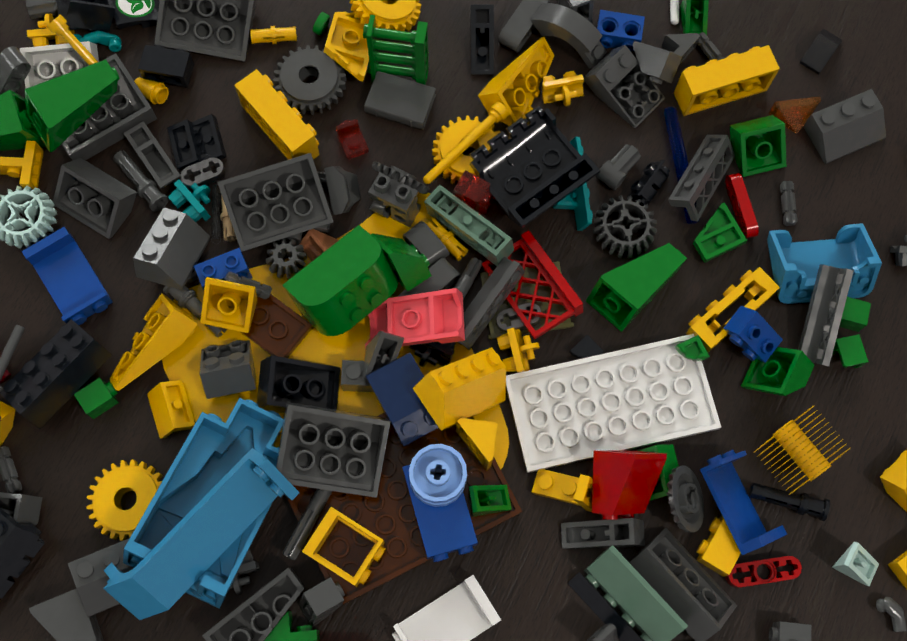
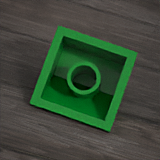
M770 115L729 125L730 143L742 177L787 167L785 123L780 119Z
M371 234L380 243L393 271L398 276V283L407 292L432 276L428 269L430 266L428 259L423 253L419 255L413 244L408 245L400 238Z

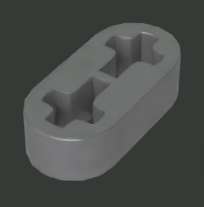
M208 158L184 168L181 172V181L190 190H192L191 185L197 183L198 186L209 185L224 177L225 167L220 159ZM212 166H215L217 168L216 173H213L211 171ZM191 174L195 176V181L193 182L189 180V175Z
M525 303L518 307L519 309L530 310L531 303ZM535 304L534 311L541 312L540 307ZM512 308L501 311L497 316V326L501 332L507 333V329L513 327L521 330L526 329ZM508 316L510 320L517 318L511 321V326L507 327L505 323L501 324L504 321V317ZM534 317L531 320L532 327L538 325L541 321L540 317Z

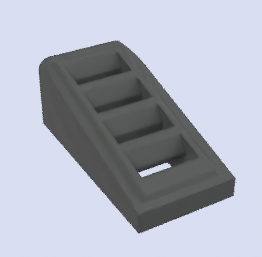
M604 624L586 641H617V629L613 624Z

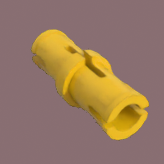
M271 26V28L250 29L252 44L268 42L277 44V42L297 41L296 26L283 28Z
M436 218L431 219V222L427 223L428 227L442 241L457 261H460L462 259L461 256L464 257L469 250L454 237L455 234L452 231L448 232Z

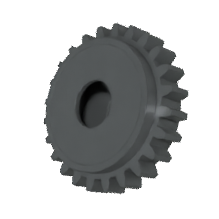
M307 45L306 49L303 50L299 46L298 51L295 53L290 50L289 57H282L284 63H277L278 70H274L275 78L273 79L276 86L275 90L277 92L280 90L288 100L287 104L289 106L292 105V108L295 107L297 110L301 109L303 115L306 111H310L311 115H314L315 110L323 113V108L331 109L330 104L332 102L338 104L337 96L343 97L342 90L346 89L345 81H347L345 69L323 52L324 49L320 51L317 45L314 49H310V46ZM310 76L318 78L314 83L308 84L303 82L305 78Z

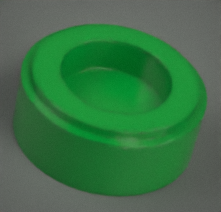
M322 11L316 19L312 31L322 35L328 27L330 15Z

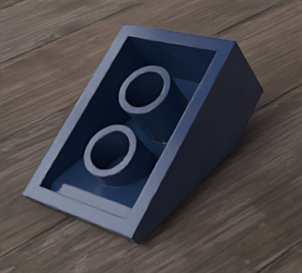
M411 352L366 375L387 419L391 421L390 424L403 446L439 428L413 390V387L424 378V375Z

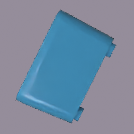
M863 223L845 225L838 231L836 239L792 242L791 234L786 230H772L768 234L767 243L774 282L780 287L776 291L780 302L785 304L810 302L820 264L854 270L847 297L861 298L872 292L882 262Z

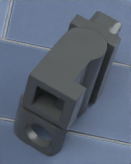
M379 172L368 191L369 198L374 200L369 210L386 218H389L391 215L392 219L411 227L421 209V205L417 203L418 191Z

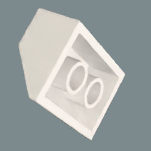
M90 41L81 42L99 62L97 44ZM69 43L20 48V52L31 65L30 72L24 80L26 89L89 66Z

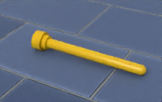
M61 14L46 26L53 34L61 35L88 65L98 62L69 31V26L66 24L67 20Z
M498 101L490 107L489 116L423 177V182L430 184L494 123L503 122L510 115L508 109Z

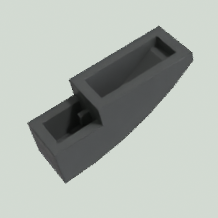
M144 121L124 132L125 137L161 189L181 177Z

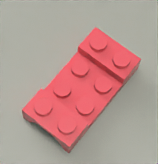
M457 288L388 298L368 314L370 319V339L365 343V349L379 331L403 337L402 346L431 342L445 344L465 341L463 293Z

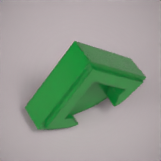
M699 335L675 346L676 350L689 360L703 361L710 357Z

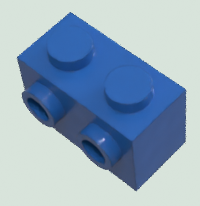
M744 306L738 308L723 328L730 335L729 340L738 347H741L743 355L752 361L758 359L766 363L783 340L757 311Z

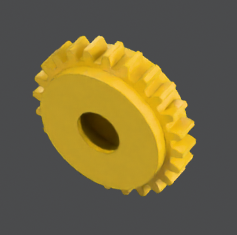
M419 0L349 1L352 4L351 11H355L354 17L360 18V24H369L370 15H375L376 28L405 31L406 29L410 31L412 25H416L421 12Z
M469 115L466 116V120H461L460 117H457L456 123L449 120L448 128L444 125L441 127L442 133L437 132V140H433L432 156H435L433 158L434 164H438L481 123L478 116L474 120H470ZM493 124L470 147L477 149L484 145L487 150H490L487 141L499 134L500 130L494 132L495 125ZM461 154L443 172L444 179L450 176L451 183L453 184L457 180L460 187L463 186L464 182L468 183L469 188L472 187V182H476L478 186H481V182L470 166V163L473 161L471 156Z
M131 459L130 465L126 461L121 460L120 467L112 463L111 471L103 469L104 476L102 478L95 477V480L98 482L97 486L90 485L89 487L94 491L93 495L87 496V499L92 500V504L86 506V508L94 512L89 516V519L98 520L93 526L98 529L102 528L101 534L103 535L110 533V538L114 540L118 536L120 541L126 540L128 536L129 538L131 537L162 483L159 480L163 475L159 472L154 474L156 468L153 466L147 468V464L143 461L138 466L137 461ZM129 491H135L137 496L135 505L131 509L123 510L121 507L123 495Z

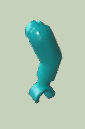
M100 30L85 34L84 37L79 34H73L80 42L90 41L95 44H103L109 46L112 52H119L122 48L120 37Z

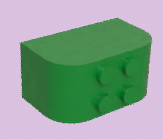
M358 225L285 282L283 287L302 315L321 334L337 336L350 330L392 296L398 286V276L393 271L380 243Z

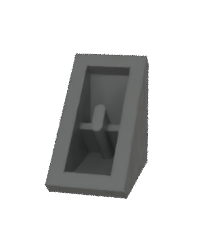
M379 331L366 346L363 378L367 379L366 375L396 360L404 338Z

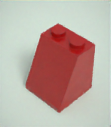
M631 450L594 451L592 513L602 514V519L618 520V515L619 518H634V514L645 513L666 462L667 453Z

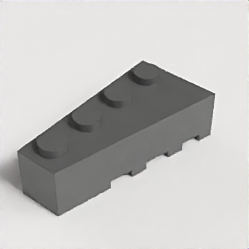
M288 567L202 635L206 641H264L304 590L305 585L293 569Z

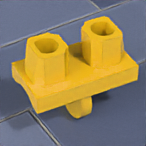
M51 13L45 14L44 21H38V27L45 29L27 30V37L32 39L34 47L49 45L48 40L55 39L56 45L68 43L61 35L53 34L46 27L54 20ZM68 28L72 34H75L74 30Z
M569 71L561 79L555 80V77L552 75L544 76L542 82L543 103L562 100L564 106H570L571 98L580 97L584 94L583 75H577L574 71Z
M514 327L507 329V333L497 337L500 350L510 348L512 350L513 357L503 359L506 372L520 373L529 371L528 360L535 359L533 350L540 348L539 343H532L530 335L523 336L522 338L521 329H515Z

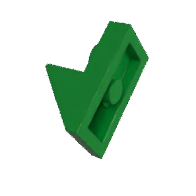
M288 611L264 641H320L319 630H313L312 625L297 626V632H293L292 612Z

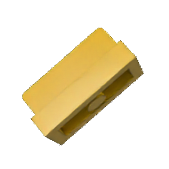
M182 380L160 382L147 393L160 439L166 438L172 432L188 430L194 427V418Z

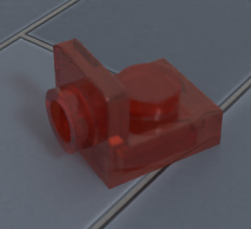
M357 119L352 121L346 120L340 123L339 126H336L337 137L347 160L369 152Z

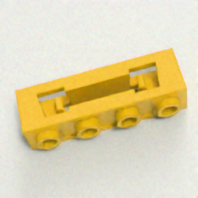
M761 267L757 268L754 272L748 270L739 279L741 283L737 287L732 284L723 293L725 297L720 302L715 299L705 308L708 312L701 317L698 314L688 323L690 328L686 335H699L705 349L709 352L728 335L723 329L728 321L719 329L721 325L715 319L738 300L747 287L749 290L744 297L749 302L744 307L756 311L773 296L780 287ZM758 295L759 298L755 301L753 298ZM710 320L712 323L708 326L706 323ZM719 329L720 332L715 336L713 333Z

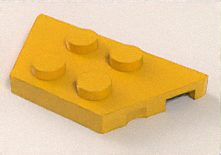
M355 11L351 13L335 12L323 52L355 78L363 82L369 62L367 39L363 38L364 24H360V18L354 17Z

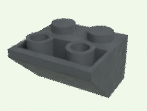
M236 340L221 346L211 345L201 350L199 374L207 399L256 389V373L250 340Z

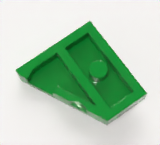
M724 202L696 237L693 245L703 262L706 263L745 244L747 239Z

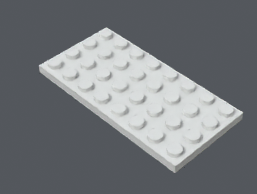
M694 334L506 375V390L527 473L593 458L594 451L631 450L720 429L721 424L702 361L689 360L683 357L675 348L677 344L695 337Z

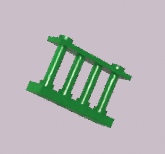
M370 15L369 24H364L363 38L367 39L369 55L367 72L371 74L372 83L377 71L387 74L412 77L417 83L426 85L429 72L428 22L418 21L417 30L405 32L376 28L375 15ZM377 38L411 42V44L382 41ZM379 50L411 54V56L379 52ZM380 62H387V63L408 65V66H412V68H410V67H403V66H396V65L381 64Z

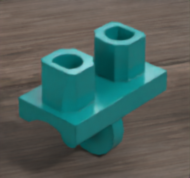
M177 180L174 183L177 188L168 198L177 208L188 201L191 205L183 213H186L195 222L201 218L207 221L211 216L199 202L203 201L205 204H208L211 201L208 197L210 188L207 185L198 186L197 183L191 185L193 193H191L180 180Z

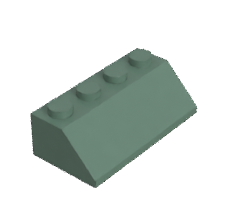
M613 545L603 551L584 570L587 574L585 577L595 589L599 587L605 593L603 598L612 608L617 606L623 613L621 617L631 628L635 626L642 633L640 638L643 641H671L688 627Z

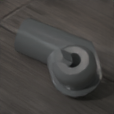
M891 597L879 598L876 601L877 610L879 612H887L891 616L893 631H907L903 608Z

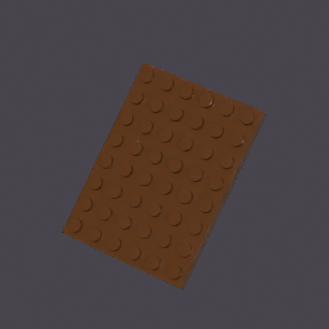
M383 413V414L377 416V417L387 418L386 415H385V413ZM390 424L377 498L332 491L307 541L310 540L330 507H333L383 539L385 542L383 547L386 548L378 562L374 560L370 565L369 570L372 572L364 585L359 583L357 587L318 563L325 580L331 577L334 583L338 582L341 585L345 594L342 605L431 560L427 559L402 468L403 466L410 465L412 458L422 448L432 444H444L453 447L461 454L467 468V480L463 493L476 536L522 513L494 456L491 467L486 471L456 432L457 424L442 431L437 428L406 446L399 442ZM293 485L299 494L293 500L288 498V501L298 522L316 488ZM475 485H507L512 510L472 517L468 494L469 487ZM338 521L317 554L354 577L374 546V543Z

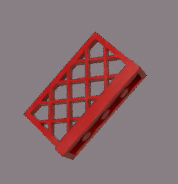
M528 230L523 233L521 239L515 242L513 246L514 251L521 248L525 253L524 261H515L524 270L526 267L535 268L538 271L537 279L525 278L523 274L518 281L517 292L511 291L506 301L535 340L574 315L576 317L583 313V302L531 232ZM486 260L482 263V267L490 277L493 273L490 266L493 263ZM522 282L536 284L533 295L520 293ZM539 285L550 287L552 290L550 298L537 296ZM519 298L532 300L530 311L519 309L517 306ZM535 301L549 303L547 314L534 311ZM552 303L563 305L567 310L560 316L550 314ZM532 316L546 318L544 326L535 331L531 325Z

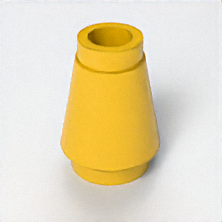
M140 77L135 79L134 82L144 97L153 104H163L167 100L169 90L165 87L164 83Z

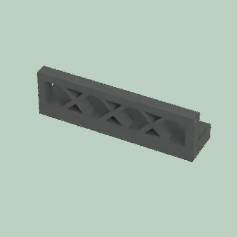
M706 135L668 199L671 206L686 207L691 221L699 220L735 157L728 135Z
M504 256L464 312L465 341L458 343L468 350L473 346L525 273V270L515 260L512 262Z
M824 264L819 265L798 350H802L813 363L825 366L830 365L854 270L836 268Z

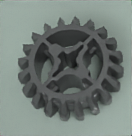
M620 195L617 201L611 198L608 204L605 202L602 204V210H597V218L593 220V225L596 226L593 229V234L598 235L596 242H603L602 250L607 247L610 248L609 255L616 251L618 252V258H621L623 253H626L629 259L633 253L639 256L642 252L641 249L647 251L649 244L653 243V236L657 233V229L654 228L657 220L651 219L654 216V211L647 212L648 204L640 205V198L633 202L630 195L625 201L622 195ZM619 213L617 220L609 224L606 223L610 216ZM643 230V235L640 238L631 241L633 233Z

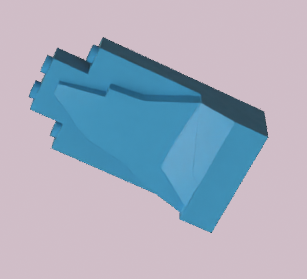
M241 398L238 399L226 423L222 422V419L215 414L202 412L124 547L123 563L132 568L136 567L252 448L265 456L276 467L279 447L276 448L273 445L282 430L284 419L274 411H266L260 408L252 400H243ZM272 503L185 593L220 609Z

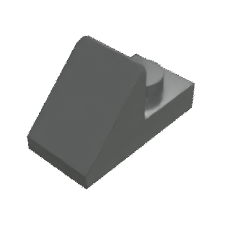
M698 33L668 34L664 37L662 47L681 56V64L696 48L701 35Z

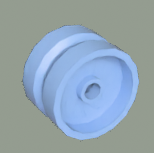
M444 444L428 445L419 450L412 458L409 467L410 485L415 496L424 504L434 507L447 506L456 501L464 491L467 480L466 463L461 454L453 447ZM435 473L442 474L440 480L434 479Z

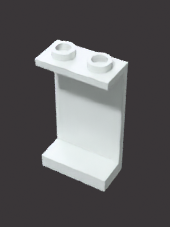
M472 575L407 619L394 625L393 627L396 632L392 633L395 641H470L501 621L478 581Z

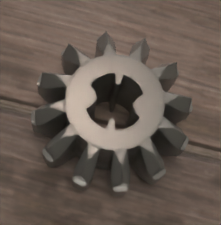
M283 238L281 245L273 242L274 249H267V254L270 257L266 259V263L270 265L269 270L271 273L277 272L278 278L281 279L286 274L287 278L290 279L292 278L291 273L297 274L299 272L298 268L303 269L306 267L304 260L307 259V255L303 252L304 248L301 244L296 245V241L293 239L287 244L286 239ZM289 256V261L284 262V257Z

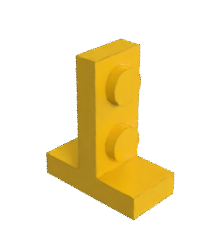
M26 141L24 158L0 157V174L20 178L19 184L23 189L26 185L31 187L32 190L35 187L38 188L43 149L36 141Z
M545 469L537 471L532 488L533 494L579 505L586 511L592 512L593 479L590 476L580 474L578 478Z

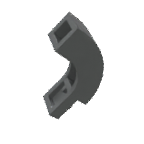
M542 3L530 19L541 36L558 37L573 46L588 68L596 66L607 53L599 41L602 38L599 30L585 17L568 7L554 3Z

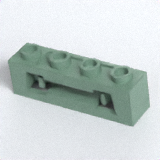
M439 185L425 199L424 203L431 217L436 218L439 223L496 266H498L504 256L508 258L514 251L513 241L510 236L443 186Z

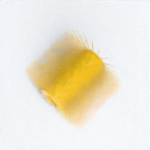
M811 408L795 420H790L772 434V438L758 448L760 449L775 438L777 441L763 451L765 452L779 442L780 445L768 455L782 446L784 449L781 452L785 450L787 452L786 455L789 454L790 459H793L794 463L798 465L795 469L799 467L801 469L799 473L803 471L805 474L795 483L805 476L809 478L795 490L809 480L812 481L832 466L831 463L848 451L846 450L830 463L827 461L841 448L825 458L823 455L836 445L824 454H821L820 450L810 441L809 438L811 436L807 437L805 435L807 432L804 433L802 431L811 422L803 428H799V425L815 412L799 424L795 423Z

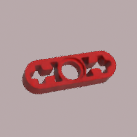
M741 174L727 175L725 185L738 226L746 238L758 236V223Z
M783 556L735 564L730 575L725 577L729 585L741 588L795 579L801 574L802 567L797 558ZM787 561L789 565H793L794 570H791L789 575L788 571L777 572L776 567L785 566ZM761 564L766 565L770 570V575L767 579H761L757 574V568ZM736 569H738L739 573L750 571L751 576L741 578V583H739L738 579H733L732 574H735Z

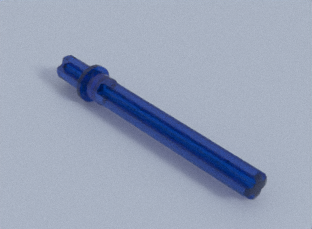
M672 106L664 109V116L679 182L688 167V160L677 108ZM684 207V211H685V216H686V221H687V223H688V224L698 223L699 220H698V221H691L690 216H689V214H688V212H687V209H686V207Z

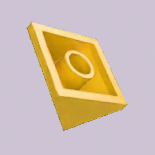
M206 277L200 323L249 333L257 304L256 287Z
M460 418L457 420L456 432L487 471L493 461L498 423Z

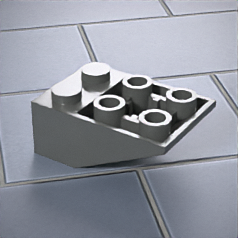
M626 45L612 49L583 77L593 93L633 128H636L665 99L655 83L649 81V76L641 72L637 59Z

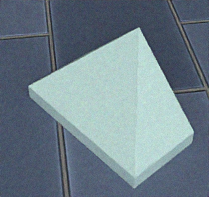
M853 542L832 568L866 586H870L879 563L858 542Z

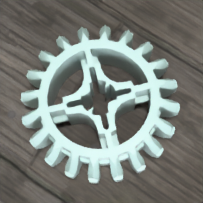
M17 185L16 191L13 192L11 189H8V195L0 194L1 241H5L11 247L15 245L21 249L25 245L28 248L32 242L37 243L40 238L44 239L47 237V231L54 232L50 225L57 223V220L54 218L57 215V211L54 208L55 204L39 188L35 187L32 190L31 187L26 185L22 189L21 186ZM19 213H21L23 216H26L29 221H26L24 218H22L19 215Z

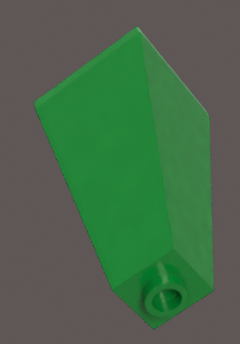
M106 59L25 89L27 116L49 152L57 149L117 91L118 72L114 67H110Z
M12 90L1 94L0 151L25 149L26 141H36L41 148L46 147L27 116L25 98Z
M670 243L665 244L603 274L589 294L586 302L622 332L677 273L687 260V257Z

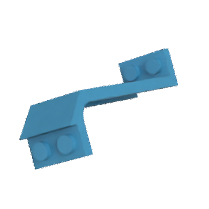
M252 448L136 567L129 572L123 573L111 562L104 569V572L110 579L103 589L139 620L169 610L277 496L281 498L285 495L290 500H293L299 494L298 490L265 456Z

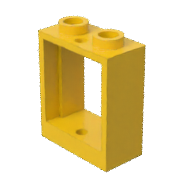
M330 507L302 552L357 587L359 583L364 585L372 572L369 570L370 565L374 560L376 562L380 560L386 548L383 547L385 543L383 539L333 507ZM338 521L374 543V546L354 577L317 554Z

